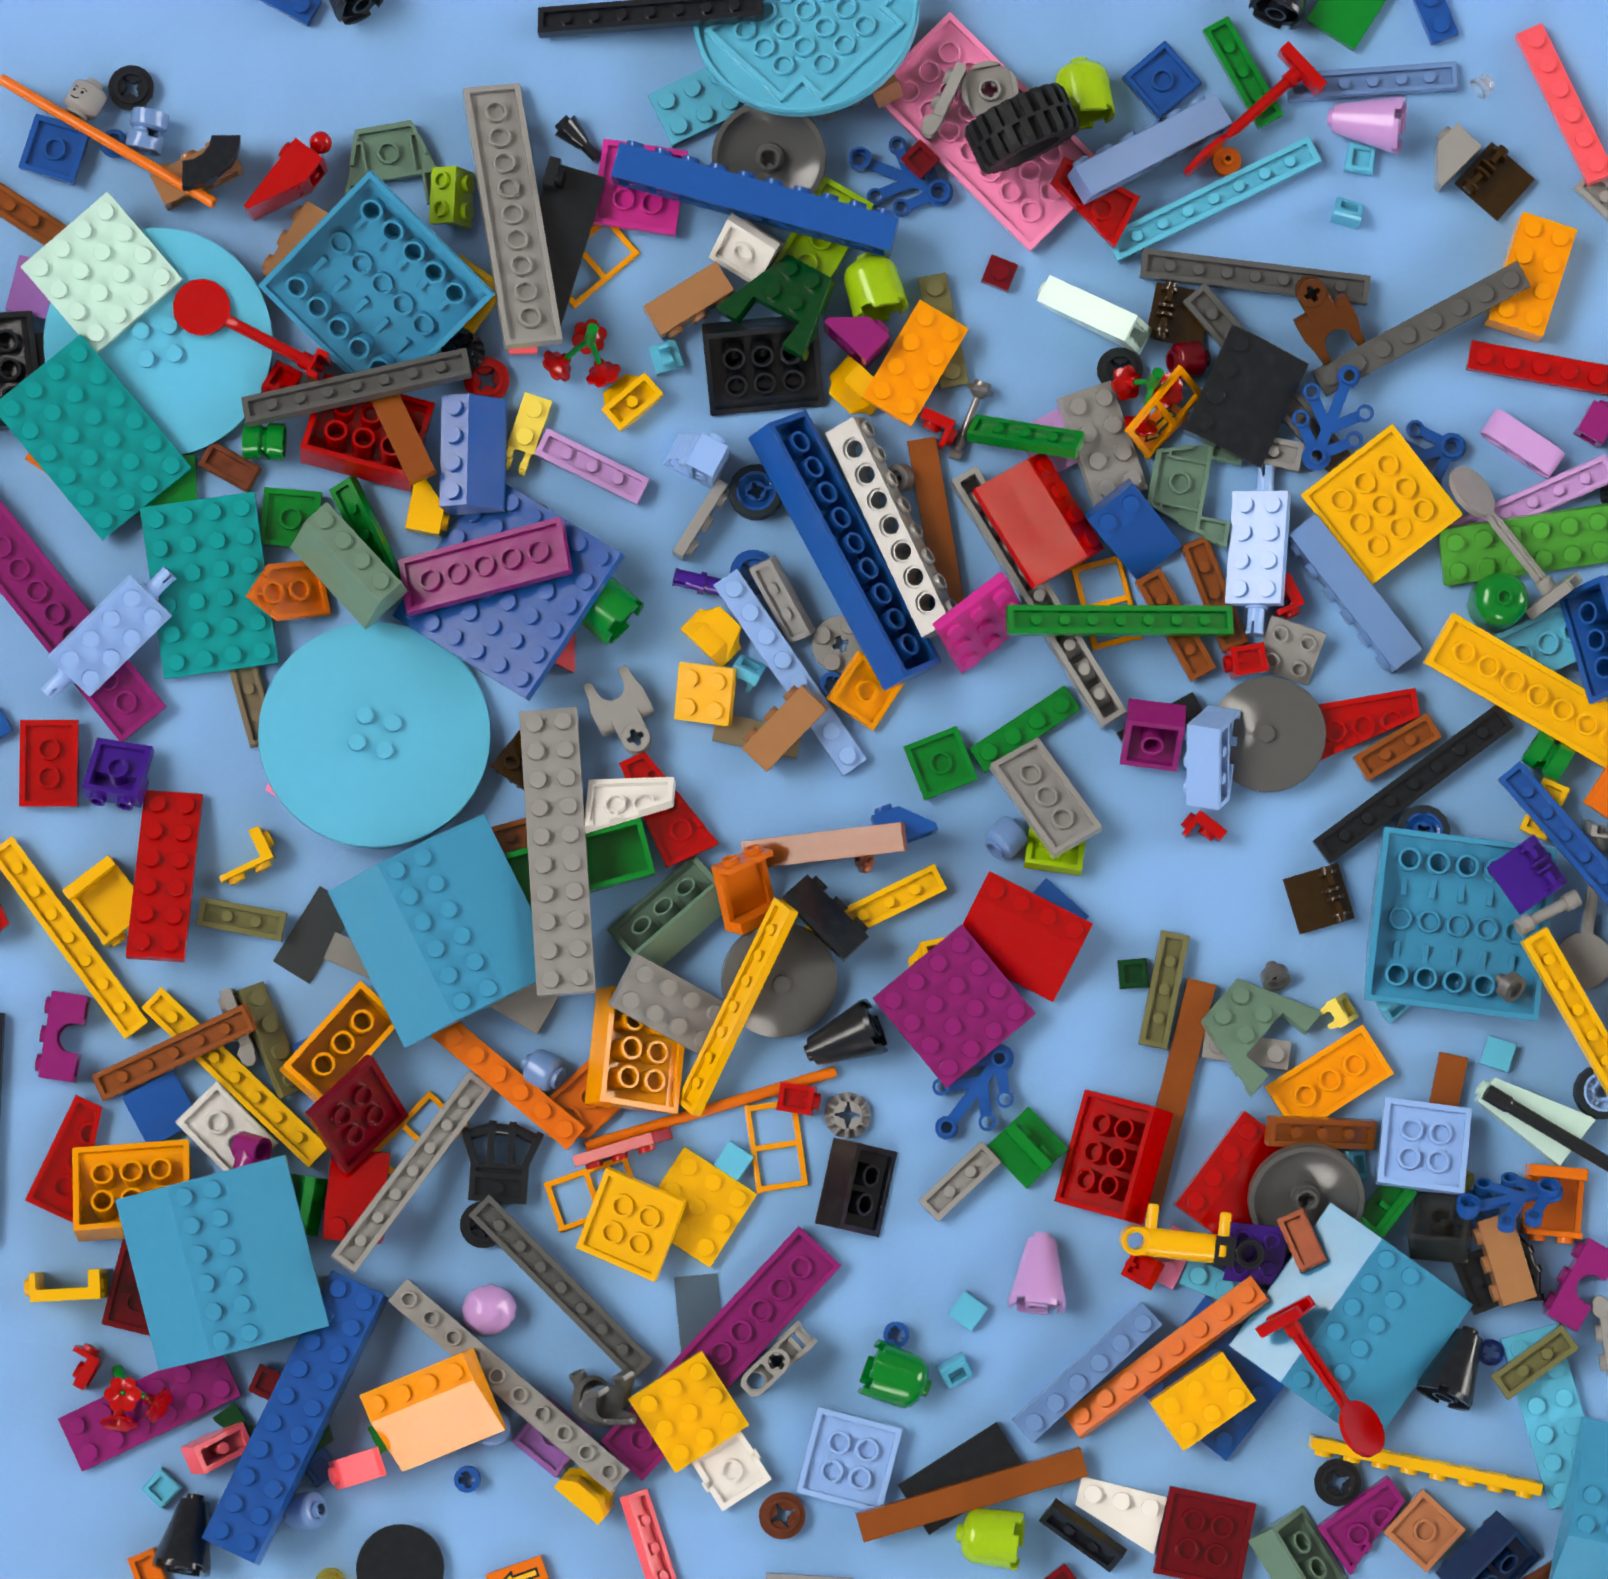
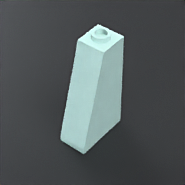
M1051 275L1039 288L1037 301L1043 307L1138 355L1141 354L1153 331L1138 315Z
M1490 1078L1489 1081L1484 1079L1474 1091L1477 1094L1473 1100L1476 1104L1555 1166H1560L1571 1150L1509 1113L1503 1112L1482 1100L1481 1098L1490 1084L1512 1096L1515 1101L1580 1139L1595 1122V1119L1589 1115L1498 1078Z

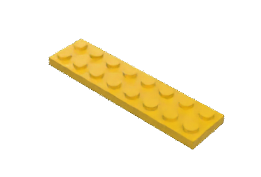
M1455 613L1450 614L1423 663L1535 729L1548 734L1556 741L1567 745L1578 754L1605 769L1608 764V702L1589 704L1584 688Z

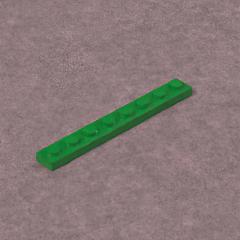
M1007 605L1005 607L1006 636H1232L1234 634L1232 606Z

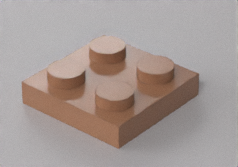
M1420 1489L1382 1532L1427 1573L1466 1529L1429 1494Z

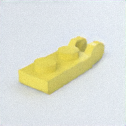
M524 393L507 443L506 470L511 467L516 450L525 453L518 470L520 475H526L532 456H535L534 453L539 445L553 403L551 400L530 393Z

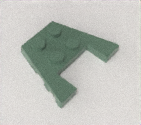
M412 120L355 129L345 195L369 170H372L384 183L422 176L427 205H430L431 170L436 165Z
M1208 444L1157 449L1147 501L1158 514L1215 546L1226 549L1231 522L1203 517L1202 510L1211 461L1240 467L1242 460Z
M1237 978L1202 1018L1200 1023L1219 1052L1223 1053L1230 1063L1231 1070L1235 1076H1238L1244 1084L1247 1094L1252 1097L1267 1080L1269 1074L1247 1057L1249 1052L1280 1017L1305 1035L1322 1013L1317 1009Z

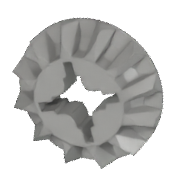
M852 1092L837 1094L828 1102L825 1109L827 1127L833 1134L845 1139L861 1135L868 1128L871 1120V1111L868 1103L860 1095ZM847 1102L850 1103L851 1112L861 1114V1117L851 1119L849 1128H846L843 1118L835 1116V1114L845 1111Z

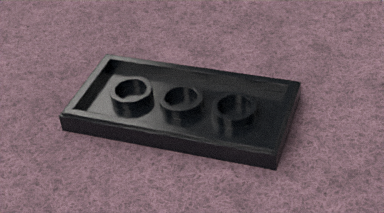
M997 1422L902 1481L898 1486L905 1498L1018 1465L1022 1462ZM961 1514L923 1526L930 1535Z

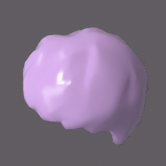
M494 1284L478 1286L472 1289L465 1298L462 1306V1319L465 1325L476 1334L483 1336L496 1335L507 1329L510 1323L513 1322L517 1305L510 1292Z

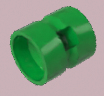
M244 422L242 433L243 459L259 460L262 455H265L268 460H285L287 444L285 423H269L267 427L263 425L247 427Z
M1539 731L1526 749L1521 762L1532 769L1541 768L1542 775L1557 782L1572 760L1575 750L1563 743L1555 744L1553 737Z

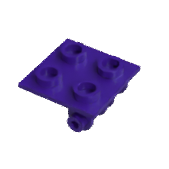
M1532 835L1486 867L1519 915L1567 883V880L1535 835Z
M1231 1222L1230 1235L1235 1236L1237 1240L1245 1237L1256 1240L1264 1249V1259L1254 1269L1244 1268L1234 1260V1267L1223 1266V1280L1242 1282L1249 1276H1252L1257 1284L1272 1285L1284 1267L1286 1240L1280 1227ZM1251 1245L1244 1247L1241 1251V1257L1245 1261L1251 1260L1255 1255V1249Z

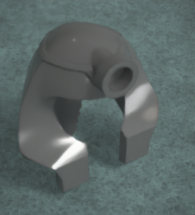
M579 1369L569 1374V1379L574 1386L572 1410L582 1421L592 1426L634 1425L636 1423V1415L624 1411L635 1381L633 1370L624 1369L615 1374L611 1379L615 1382V1385H611L598 1376L592 1375L588 1377L585 1369Z

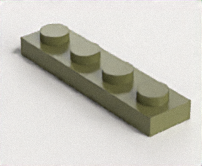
M946 272L919 277L918 284L922 301L956 320ZM961 343L939 379L940 390L965 386L969 382Z
M1164 930L1160 932L1138 1044L1167 1050L1190 938L1188 935Z
M262 981L236 991L234 994L239 1005L248 1004L259 1028L251 1032L278 1098L282 1099L300 1092L301 1090L279 1071L293 1055V1052L264 982Z

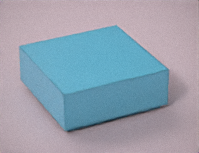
M1349 142L1343 172L1372 176L1377 148Z
M1487 1036L1479 1064L1507 1073L1516 1044Z
M729 1141L714 1166L739 1181L755 1156L734 1142Z
M964 1291L948 1312V1315L969 1331H972L988 1307Z
M161 1467L141 1490L159 1508L163 1509L183 1487Z

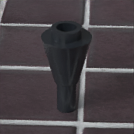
M565 115L555 125V128L558 130L555 136L575 148L581 149L593 162L601 155L588 141L589 139L575 115L572 118Z

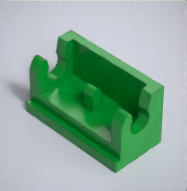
M1379 1185L1364 1205L1359 1223L1383 1239L1416 1196L1417 1192L1413 1189Z

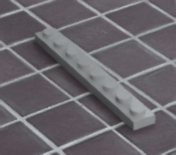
M471 1071L465 1075L330 1257L352 1274L357 1271L492 1090L491 1086Z

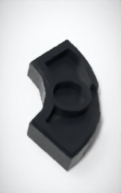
M212 135L210 144L204 153L194 159L182 161L183 191L196 190L211 185L227 170H230L240 151L241 135Z

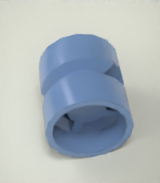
M134 107L130 119L133 129L128 131L125 145L140 154L160 156L164 145V138L161 134L167 130L169 115L151 108Z

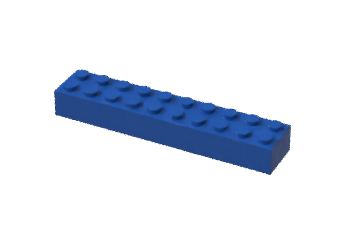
M627 140V144L619 143L611 172L612 181L616 185L727 215L733 213L742 219L890 258L899 226V217L894 216V211L885 208H878L877 211L869 210L866 208L867 204L855 200H850L849 204L838 201V196L829 193H822V196H817L810 193L811 189L799 185H794V189L784 187L782 181L773 178H766L765 182L756 179L755 174L743 170H739L738 174L727 171V166L718 163H711L710 166L702 165L699 163L700 159L688 155H683L682 159L676 158L671 155V151L662 148H655V151L646 150L644 144L632 140Z
M803 410L770 422L751 435L748 439L883 690L886 691L916 678L941 663L942 660L930 638H921L871 529L808 412Z
M333 1270L321 1291L330 1326L300 1334L202 1536V1539L259 1566L389 1300L384 1294Z

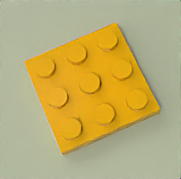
M686 1147L682 1149L658 1188L688 1200L672 1243L708 1267H711L757 1196V1193Z
M608 1166L603 1173L576 1248L655 1282L658 1280L688 1200Z
M702 1350L628 1397L629 1402L675 1473L749 1425Z

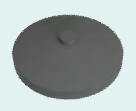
M745 105L732 113L724 121L715 137L712 148V163L727 166V171L736 174H738L739 170L755 174V178L766 182V178L777 179L783 182L784 187L794 189V185L811 189V194H814L818 189L826 169L825 142L819 128L809 116L787 117L773 115Z
M1278 677L1253 678L1234 687L1219 703V707L1241 710L1240 719L1234 720L1232 735L1238 737L1237 746H1231L1229 763L1234 764L1232 780L1239 785L1259 792L1283 791L1304 781L1319 764L1326 745L1325 719L1315 699L1299 685Z
M792 925L744 1027L767 1037H790L810 1029L825 1016L835 997L837 970L829 949L815 933L803 926ZM759 928L739 937L725 957L721 971V988L724 1000Z
M1319 1143L1292 1144L1269 1155L1254 1172L1247 1193L1248 1210L1251 1220L1255 1225L1279 1227L1277 1219L1304 1208L1313 1227L1330 1202L1359 1222L1365 1205L1363 1183L1354 1164L1340 1151ZM1286 1242L1285 1252L1291 1253Z

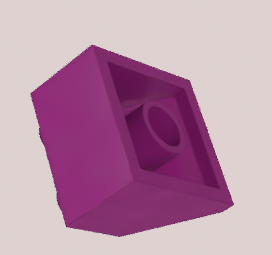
M828 317L824 321V333L866 370L889 347L890 336L887 334L889 329L879 319L873 321L870 317Z
M1129 698L1124 723L1120 764L1177 772L1185 731L1186 705Z

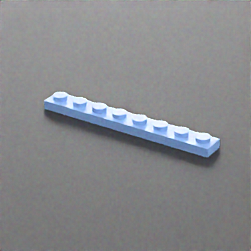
M738 569L713 585L784 691L787 693L794 685L799 688L805 684L829 707L810 729L842 776L866 761L867 758Z

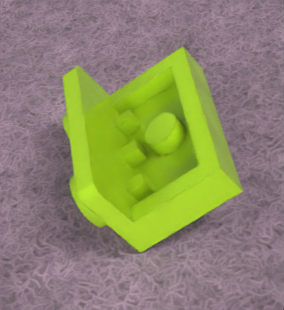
M458 166L432 168L430 224H448L461 230L471 229L474 216L472 206L473 191L475 189L473 172Z
M1029 827L1024 868L1081 876L1086 840L1053 859L1035 832Z

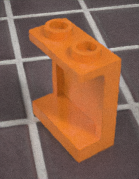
M759 844L749 845L744 848V852L737 855H727L721 859L722 862L711 866L726 931L744 935L760 927L774 898L766 859L773 856L772 849L761 847Z
M1526 1164L1525 1179L1538 1183L1540 1179L1545 1177L1555 1178L1561 1183L1563 1197L1558 1202L1548 1204L1543 1212L1542 1224L1536 1228L1529 1227L1524 1222L1526 1210L1533 1208L1536 1200L1526 1202L1522 1208L1520 1233L1528 1234V1240L1545 1241L1546 1236L1557 1237L1556 1243L1574 1244L1575 1239H1582L1583 1233L1580 1231L1584 1182L1588 1181V1169Z

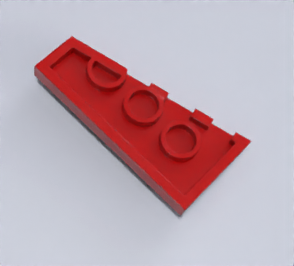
M1411 688L1318 704L1325 719L1327 734L1325 750L1321 760L1420 717L1416 689Z
M645 751L619 763L625 778L665 777ZM676 790L673 808L643 816L666 868L719 845L717 840Z
M75 1094L25 1201L73 1223L72 1148L94 1146L102 1106Z

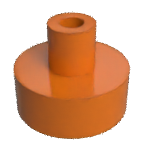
M1232 147L1219 149L1212 159L1214 171L1222 177L1238 171L1241 166V156Z

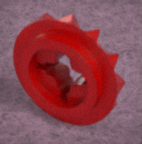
M484 357L481 365L472 372L473 378L464 380V386L468 393L499 399L506 394L510 385L507 368L499 360L490 357ZM479 373L487 377L493 373L492 381L496 388L486 385L479 390L482 380L477 374Z

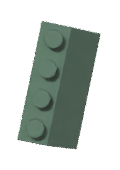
M325 502L304 522L290 547L365 630L408 592L403 583L328 502Z
M696 856L687 859L611 925L607 931L630 958L635 953L660 967L664 966L722 915L713 874Z
M1303 1505L1269 1524L1248 1540L1271 1579H1348Z

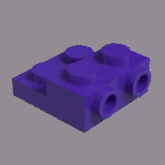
M97 738L82 785L86 799L96 806H104L106 802L116 803V806L123 810H132L133 806L142 807L149 784L147 775L154 755L153 747Z

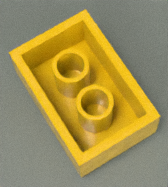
M1218 1351L1148 1400L1183 1451L1256 1401L1222 1351Z

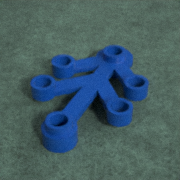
M894 136L890 139L889 150L896 156L901 170L873 159L870 151L865 147H855L851 150L849 165L855 171H865L868 169L897 181L882 188H872L868 191L867 200L874 203V207L881 205L884 199L911 188L923 192L908 200L898 199L894 202V214L902 218L906 217L910 210L928 203L935 207H943L953 197L952 185L947 180L939 178L935 167L926 175L928 181L923 179L919 181L900 162V158L906 153V142L900 136ZM899 141L903 147L900 150H895L892 147V143ZM857 156H862L865 158V163L858 165L854 160ZM936 189H942L944 195L938 198L934 196L933 192ZM878 193L881 198L879 201L874 202L870 199V195ZM898 204H905L907 210L902 213L898 212L896 206Z
M1344 365L1337 372L1336 379L1339 386L1328 413H1326L1319 397V386L1315 383H1309L1303 388V397L1309 401L1321 429L1317 440H1315L1308 425L1309 414L1305 410H1297L1292 415V423L1298 427L1306 446L1302 452V461L1310 470L1320 471L1326 468L1331 456L1347 449H1357L1363 443L1362 434L1352 431L1345 439L1327 445L1333 433L1359 422H1368L1374 416L1373 408L1370 405L1364 404L1357 411L1338 419L1350 388L1355 387L1360 380V372L1353 365ZM1344 372H1353L1354 379L1346 381L1343 376ZM1308 387L1316 389L1317 394L1315 397L1307 396L1306 389ZM1363 408L1370 411V417L1367 419L1360 416V410ZM1303 414L1306 417L1305 423L1298 424L1295 416ZM1351 435L1359 437L1358 445L1350 444L1349 437ZM1319 451L1322 454V459L1314 461L1311 458L1312 452Z
M1412 420L1406 426L1407 435L1411 438L1421 437L1435 446L1423 449L1406 439L1405 441L1425 466L1429 460L1440 457L1432 475L1442 485L1441 479L1450 462L1457 461L1464 455L1466 443L1459 434L1447 433L1442 436L1424 427L1421 421ZM1411 425H1418L1420 432L1418 434L1412 433L1410 431ZM1453 443L1456 446V451L1452 453L1447 451L1446 445Z
M999 1044L973 1066H986L979 1076L957 1079L944 1092H938L935 1088L936 1083L940 1082L939 1079L933 1082V1091L939 1096L946 1095L951 1091L968 1089L948 1116H943L937 1120L935 1132L940 1138L948 1140L957 1134V1123L977 1097L981 1116L979 1118L980 1128L984 1131H990L995 1127L996 1119L992 1115L988 1082L995 1073L999 1089L996 1097L997 1104L1002 1108H1008L1013 1104L1014 1097L1009 1090L1007 1071L1013 1065L1014 1055L1008 1046ZM1002 1053L1005 1056V1061L1002 1064H997L994 1061L995 1054ZM1002 1094H1008L1011 1098L1010 1103L1007 1105L1001 1104L999 1097ZM984 1117H990L993 1120L991 1127L985 1128L982 1125ZM944 1122H949L952 1125L951 1132H942L941 1125Z
M1506 1172L1502 1174L1500 1184L1491 1182L1488 1178L1480 1177L1474 1182V1193L1478 1196H1488L1491 1193L1499 1196L1480 1200L1473 1194H1461L1457 1198L1456 1211L1460 1218L1472 1220L1481 1211L1509 1206L1505 1213L1498 1217L1497 1228L1503 1233H1511L1515 1230L1516 1218L1525 1203L1536 1200L1533 1208L1526 1210L1524 1219L1527 1226L1536 1228L1541 1226L1543 1212L1548 1204L1562 1199L1563 1188L1557 1179L1551 1177L1542 1178L1537 1183L1519 1177L1515 1173ZM1519 1187L1527 1191L1521 1192L1516 1189Z

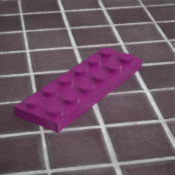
M561 516L398 559L401 582L408 590L404 595L406 613L409 616L573 573L565 523Z
M221 1355L158 1370L136 1381V1387L146 1394L156 1395L166 1388L170 1390V1394L173 1396L165 1415L158 1418L154 1423L148 1421L145 1413L149 1406L143 1403L141 1398L136 1401L135 1408L132 1411H126L125 1417H131L133 1421L137 1422L136 1429H130L127 1432L105 1429L100 1424V1419L114 1415V1411L109 1405L110 1401H107L105 1397L58 1418V1421L83 1472L242 1396V1393L225 1356Z

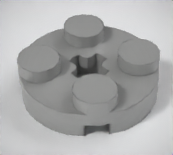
M983 61L975 64L965 75L961 84L963 104L974 117L985 113L991 107L1018 94V83L1014 73L996 61ZM990 83L992 88L997 87L998 92H995L993 97L982 94L981 90L985 89V84Z
M834 616L826 619L814 632L812 641L813 655L817 663L828 671L842 674L857 651L863 653L844 616ZM838 637L849 642L845 646L846 651L843 653L839 649L834 650L832 647Z

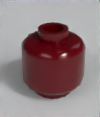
M1199 341L1177 342L1166 354V366L1170 373L1180 365L1191 378L1201 377L1211 362L1209 351L1205 350L1203 344Z

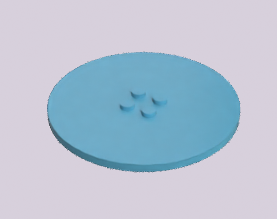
M764 0V21L693 26L698 51L707 70L714 80L732 97L747 106L773 115L787 117L817 116L846 108L861 101L881 87L895 73L904 61L915 38L919 23L920 0Z
M171 228L141 229V231L183 278V281L98 353V355L181 455H186L207 448L212 443L222 440L245 420L241 397L262 392V383L271 370L273 351L225 326L212 335L196 336L189 334L179 326L174 317L173 302L176 293L184 284L192 280L207 279L214 281L225 290L230 299V315L274 338L272 321L268 306L256 281L248 270L224 248L209 239L187 231ZM52 303L49 305L44 328L45 362L79 336Z
M374 622L366 630L360 623L334 628L316 636L296 650L284 662L268 687L262 703L258 727L259 752L266 778L273 792L287 811L302 825L328 840L342 845L366 849H384L407 845L432 835L452 821L468 804L482 780L489 756L491 738L490 720L483 693L476 679L462 660L412 628L386 622Z

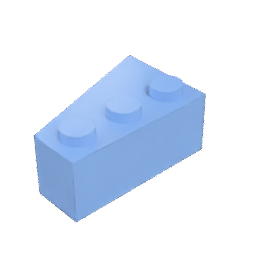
M704 433L678 434L663 464L712 489L717 479H720L729 461L728 446L724 444L726 440L714 433H710L709 436Z
M1208 705L1185 726L1184 740L1187 741V751L1184 756V767L1187 768V778L1184 782L1183 791L1186 794V805L1220 810L1230 800L1234 764L1229 763L1231 746H1237L1238 737L1232 735L1234 720L1240 719L1241 710Z

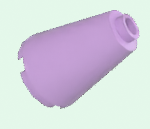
M1396 96L1335 104L1334 109H1329L1327 126H1331L1333 133L1390 153L1399 154L1403 141H1399L1398 137H1401L1402 132H1405L1406 97Z
M1035 1232L1034 1236L1028 1237L1008 1298L1009 1308L1017 1305L1016 1311L1042 1315L1049 1314V1309H1057V1314L1065 1312L1066 1300L1057 1240L1051 1238L1050 1233Z

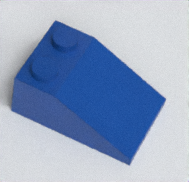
M1130 478L1084 513L1090 524L1136 580L1142 578L1182 546L1181 542Z

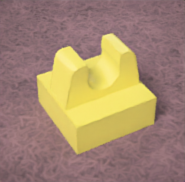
M1346 992L1326 1002V1005L1320 1009L1321 1015L1331 1012L1334 1017V1021L1327 1025L1329 1029L1341 1028L1359 1018Z

